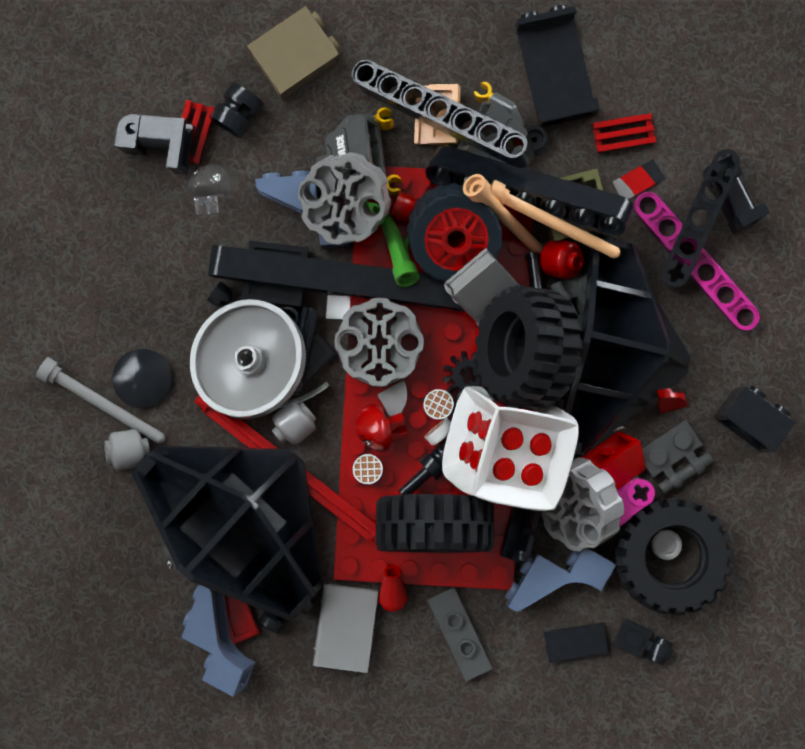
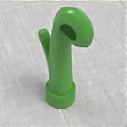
M374 202L368 203V207L372 212L379 213V204ZM388 213L379 225L382 227L392 260V273L399 287H409L419 280L416 265L411 261L409 236L407 235L404 237V240L402 239L400 231Z

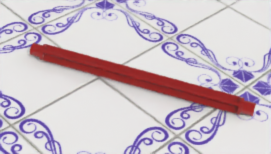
M199 395L196 397L194 403L202 408L204 414L248 448L278 449L241 419L224 415L210 407ZM305 469L309 495L367 541L376 544V524Z

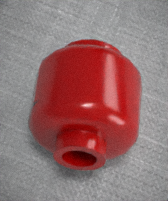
M551 240L540 251L539 261L546 275L569 280L576 277L584 265V256L581 247L573 241L560 240L554 242Z

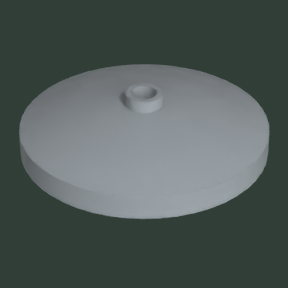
M251 299L230 303L214 312L201 326L194 339L190 353V373L194 387L204 402L224 415L238 419H252L267 415L281 407L293 395L301 381L306 362L304 339L294 320L283 310L271 303Z

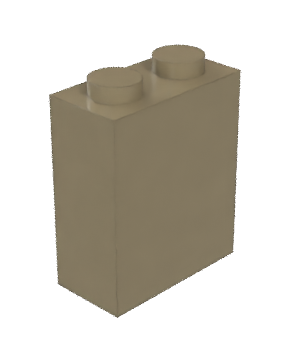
M306 6L247 45L250 55L282 100L340 62L338 52L341 51L339 44L332 35L329 37L325 35L321 29L324 27L321 18L315 11L310 13Z

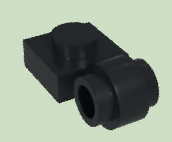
M626 618L623 619L612 646L640 659L646 649L649 652L647 658L663 666L666 661L670 660L674 651L671 649L673 646L672 642L656 636L655 641H649L653 631Z

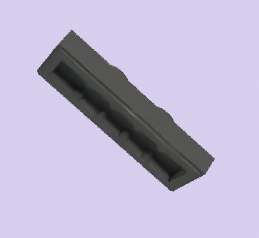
M451 587L428 598L427 601L465 682L492 670L493 668L455 588Z

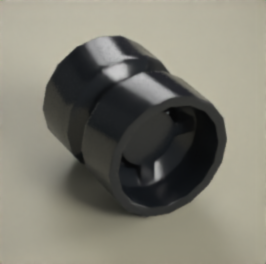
M232 82L223 95L225 102L218 103L209 117L221 128L242 139L250 127L248 120L256 118L264 103L243 86Z

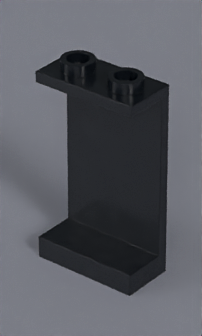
M558 5L552 7L549 10L550 12L538 14L537 11H532L521 15V18L517 19L516 31L540 127L595 116L600 110L598 99L593 98L574 20L577 12L575 6L567 8V5Z

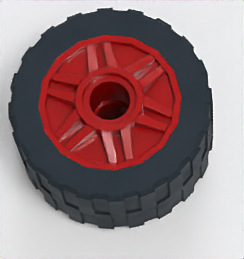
M450 183V185H439L431 191L428 190L424 193L423 197L416 201L413 210L410 212L407 232L413 257L416 263H419L420 268L425 273L431 275L432 278L446 282L485 248L497 260L502 246V228L499 224V219L496 213H493L491 207L483 203L471 201L464 194L463 185ZM453 231H459L456 235H449Z

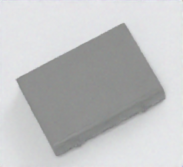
M486 248L444 283L445 290L452 297L453 301L460 305L476 321L478 326L480 320L485 316L484 311L486 307L492 304L491 300L506 288L516 285L520 286Z
M323 584L315 647H313L315 650L313 666L368 673L379 590Z

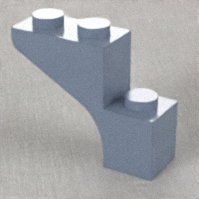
M294 171L292 176L280 177V173L262 174V178L255 179L256 188L263 197L302 214L303 210L298 199V190L300 183L306 179L309 171ZM311 184L310 192L314 197L318 198L317 185ZM333 206L331 207V212L323 216L324 220L331 217ZM337 222L334 226L338 228V233H341L344 229L339 228L340 223ZM319 234L321 249L351 247L350 242H343L341 245L326 242L323 236Z
M586 548L581 552L572 550L566 561V564L569 565L566 571L535 553L533 558H528L527 563L522 565L520 572L523 573V576L519 583L513 582L507 591L505 598L508 599L506 605L514 611H521L568 583H585L602 591L616 564Z
M198 585L193 594L195 602L192 610L186 614L183 621L185 629L181 638L210 653L204 663L206 671L202 681L234 697L246 688L256 662L243 655L231 640L225 595Z

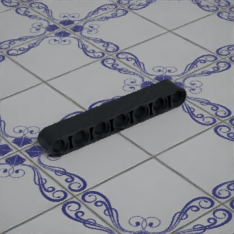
M361 60L353 67L352 78L367 95L514 167L523 168L533 161L534 149L521 132L373 61ZM373 74V77L365 82L366 78ZM397 86V89L394 92L389 93V90L392 87ZM422 97L421 101L418 104L413 105V102L417 98ZM447 109L443 116L437 117L441 110ZM472 121L467 129L461 130L464 123ZM498 133L493 141L486 142L489 135ZM523 145L520 153L512 154L515 147Z
M441 146L435 151L425 171L427 179L438 186L450 185V183L464 185L465 181L475 174L482 175L490 185L494 180H497L506 185L505 188L510 190L509 194L572 225L609 236H620L623 234L633 211L631 201L621 195L530 169L517 168L502 161L449 146Z

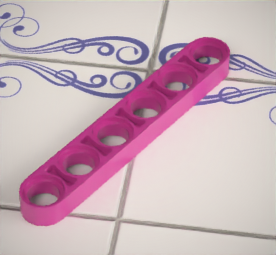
M644 192L635 200L634 211L667 251L671 253L683 224L659 196L652 192ZM650 198L655 202L656 208L653 213L644 214L641 212L639 203L642 199ZM663 220L671 221L675 226L674 234L667 237L663 236L659 232L660 222ZM691 237L684 238L680 242V244L688 242L693 245L694 251L697 250V242ZM702 248L690 277L736 329L748 331L755 328L760 319L758 310L708 252ZM676 253L673 256L675 260H679L678 263L681 267H683L684 263L688 266L692 263V260L683 259ZM706 264L713 268L714 276L710 281H703L699 278L698 268L701 265ZM721 287H728L732 290L733 300L730 303H722L717 298L718 290ZM742 309L749 310L753 315L752 323L748 326H743L737 321V314Z

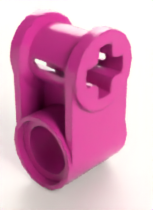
M633 479L617 490L624 504V515L620 518L619 527L653 501L655 490L649 481ZM636 485L641 488L646 487L647 489L644 491L645 498L643 500L638 497L633 498L632 496L636 493L634 489Z

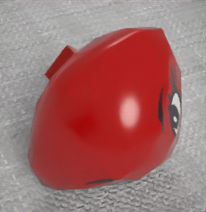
M376 404L365 406L355 420V433L367 447L377 452H385L389 449L392 441L409 436L405 425L397 427L400 424H405L402 413L386 417L382 406Z

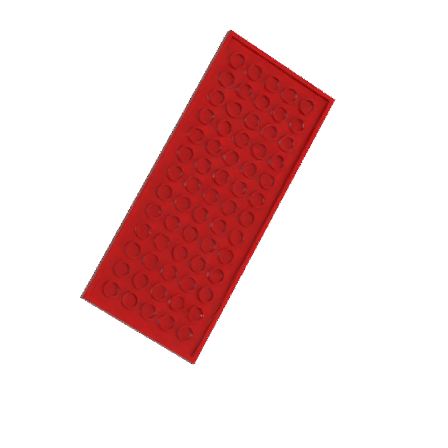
M385 166L386 177L395 174L402 180V183H391L390 187L393 189L399 188L403 194L409 193L415 198L427 178L425 174L426 169ZM389 195V197L391 198V206H392V203H393L395 197ZM369 199V200H368V203H369V202H374V203L379 204V203H378L376 200H374V199ZM503 205L532 235L533 219ZM394 220L404 240V237L408 235L407 224L409 223ZM499 220L502 228V246L499 250L497 261L520 286L529 287L530 275L525 255L531 253V251ZM378 225V229L366 239L360 242L354 241L353 264L393 269L381 225ZM453 231L449 235H456L459 231ZM410 247L411 261L415 263L418 272L425 273L420 268L419 263H416ZM350 297V308L354 305L358 306L368 302L371 299ZM396 303L400 306H406L416 316V322L420 332L423 334L424 345L423 352L420 354L415 365V370L404 380L407 387V401L401 413L405 424H400L397 427L405 425L409 436L392 441L389 449L385 452H377L361 442L355 433V420L360 411L368 404L382 406L385 416L389 417L377 394L403 380L389 384L387 387L378 388L371 387L369 384L358 379H353L346 372L339 496L375 524L376 503L379 498L388 495H402L398 490L423 468L419 460L427 453L431 454V449L435 450V445H431L425 439V435L443 419H433L426 414L423 406L424 399L433 390L441 389L447 391L453 385V382H442L443 377L452 376L451 373L443 370L444 365L455 368V365L450 361L452 355L462 362L461 351L465 350L467 352L468 360H471L472 354L475 351L477 352L475 341L480 329L476 321L467 312ZM377 306L376 311L368 312L376 315L379 321L382 320L383 315H388V312L383 310V306ZM363 317L362 320L368 324V335H372L373 324ZM396 317L387 324L386 335H391V325L397 321ZM380 327L378 328L377 339L371 341V345L376 346L378 359L381 358L383 345H388V341L383 340ZM348 335L347 351L355 349L358 344L357 338L353 335ZM411 335L405 336L401 340V346L406 351H413L418 346V340ZM368 351V361L363 363L362 368L372 362V351ZM386 351V362L396 369L395 363L390 361L391 351ZM376 365V370L366 374L374 375L376 381H382V376L392 374V372L384 371L382 365ZM466 368L465 372L463 370L460 371L459 375L463 377V383L469 384L470 380L475 382L476 377L472 376L473 370ZM457 388L453 393L450 394L454 402V407L451 414L448 417H446L450 421L452 420L453 413L458 401L457 395L460 390ZM361 455H374L382 463L383 473L380 479L373 484L360 483L354 477L353 464ZM444 475L438 480L431 476L412 493L468 495L453 485ZM494 503V546L490 552L417 553L379 551L374 542L370 543L337 517L334 580L382 583L384 569L389 566H396L402 571L404 584L509 590L514 582L515 561L501 557L500 554L512 506Z

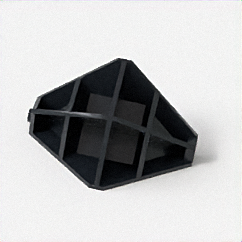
M599 235V238L618 247L620 255L617 258H611L590 247L585 305L581 321L582 332L580 333V339L583 340V349H580L579 355L581 363L580 367L576 368L575 373L577 376L574 382L568 385L569 390L566 392L562 410L573 416L578 423V440L574 455L584 456L593 446L657 398V390L669 388L688 373L690 354L651 290L635 245L618 242L617 238L607 235Z
M160 445L150 451L132 472L176 568L191 582L290 621L300 611L305 615L317 602L313 597L323 586L305 465L304 461L291 449Z

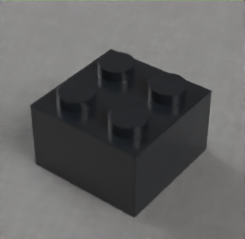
M755 386L735 388L713 418L761 453L775 452L796 423L789 418L791 413L779 404H775V406L765 400L766 394Z

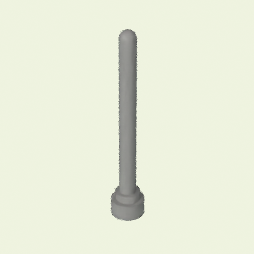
M47 357L40 365L35 376L36 378L45 383L50 382L54 384L56 382L158 444L165 441V435L64 374L62 368L59 367V363L50 357Z

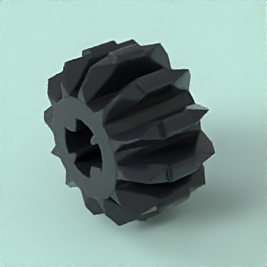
M465 350L461 351L462 362L452 355L450 361L455 365V368L449 365H444L443 370L451 373L452 376L443 377L442 382H453V385L447 389L448 394L453 393L456 388L460 390L457 400L465 387H480L479 385L482 382L476 370L478 368V363L475 362L476 351L472 354L471 360H468ZM466 368L473 370L472 376L476 377L475 382L470 380L469 384L463 383V377L459 375L460 371L463 370L465 372Z

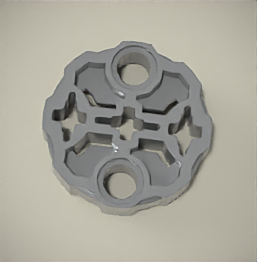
M353 152L337 156L330 155L314 164L306 179L300 183L298 199L303 210L301 217L309 230L316 231L322 235L326 242L341 245L343 242H360L374 233L383 218L389 213L391 198L388 195L386 186L388 179L382 169L368 162L364 155ZM349 163H352V169L357 171L350 175V169L345 167ZM365 177L366 181L359 184L357 188L358 180ZM311 184H315L321 189L320 198H316L311 194ZM344 192L346 193L345 198L350 200L346 205L344 204V199L340 197ZM369 199H374L379 203V213H374L369 209ZM333 206L331 217L324 220L323 216L329 214ZM337 222L340 223L339 228L344 229L341 233H338V228L334 226Z
M372 298L368 302L351 307L343 315V321L338 332L335 334V349L339 354L343 369L353 379H358L369 384L371 387H387L389 384L405 380L415 370V365L420 354L423 352L424 339L416 322V316L406 306H400L389 301L387 298ZM377 306H383V310L388 312V315H383L380 321L377 320L376 315L368 313L376 311ZM363 317L373 324L372 335H368V324L362 320ZM396 317L397 321L391 325V335H386L387 324ZM379 327L381 328L383 340L388 341V345H383L380 359H378L376 346L371 345V341L377 339ZM346 335L355 336L358 340L356 348L350 351L344 350L341 347L343 337ZM411 335L418 340V346L415 350L406 351L402 348L401 340L405 336ZM368 351H372V362L362 368L363 363L368 361ZM386 351H391L390 361L395 363L396 369L386 362ZM376 365H382L384 371L392 372V374L382 376V381H376L374 375L366 373L376 370Z
M576 458L572 461L563 494L556 508L551 511H543L541 516L544 520L545 529L553 539L560 540L570 550L581 552L586 548L594 549L618 533L620 530V518L624 515V504L615 488V481L606 470L599 469L589 459Z

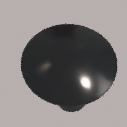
M136 349L126 353L119 359L113 370L112 382L116 394L124 403L136 408H148L158 404L166 397L172 386V374L167 361L160 354L148 349Z

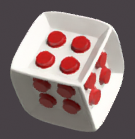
M467 386L463 389L457 401L443 452V474L462 492L485 501L537 511L554 510L563 494L578 440V423L573 416L552 404L540 408L503 404L494 400L483 387Z

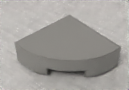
M404 380L377 394L389 416L401 413L406 405L407 387Z

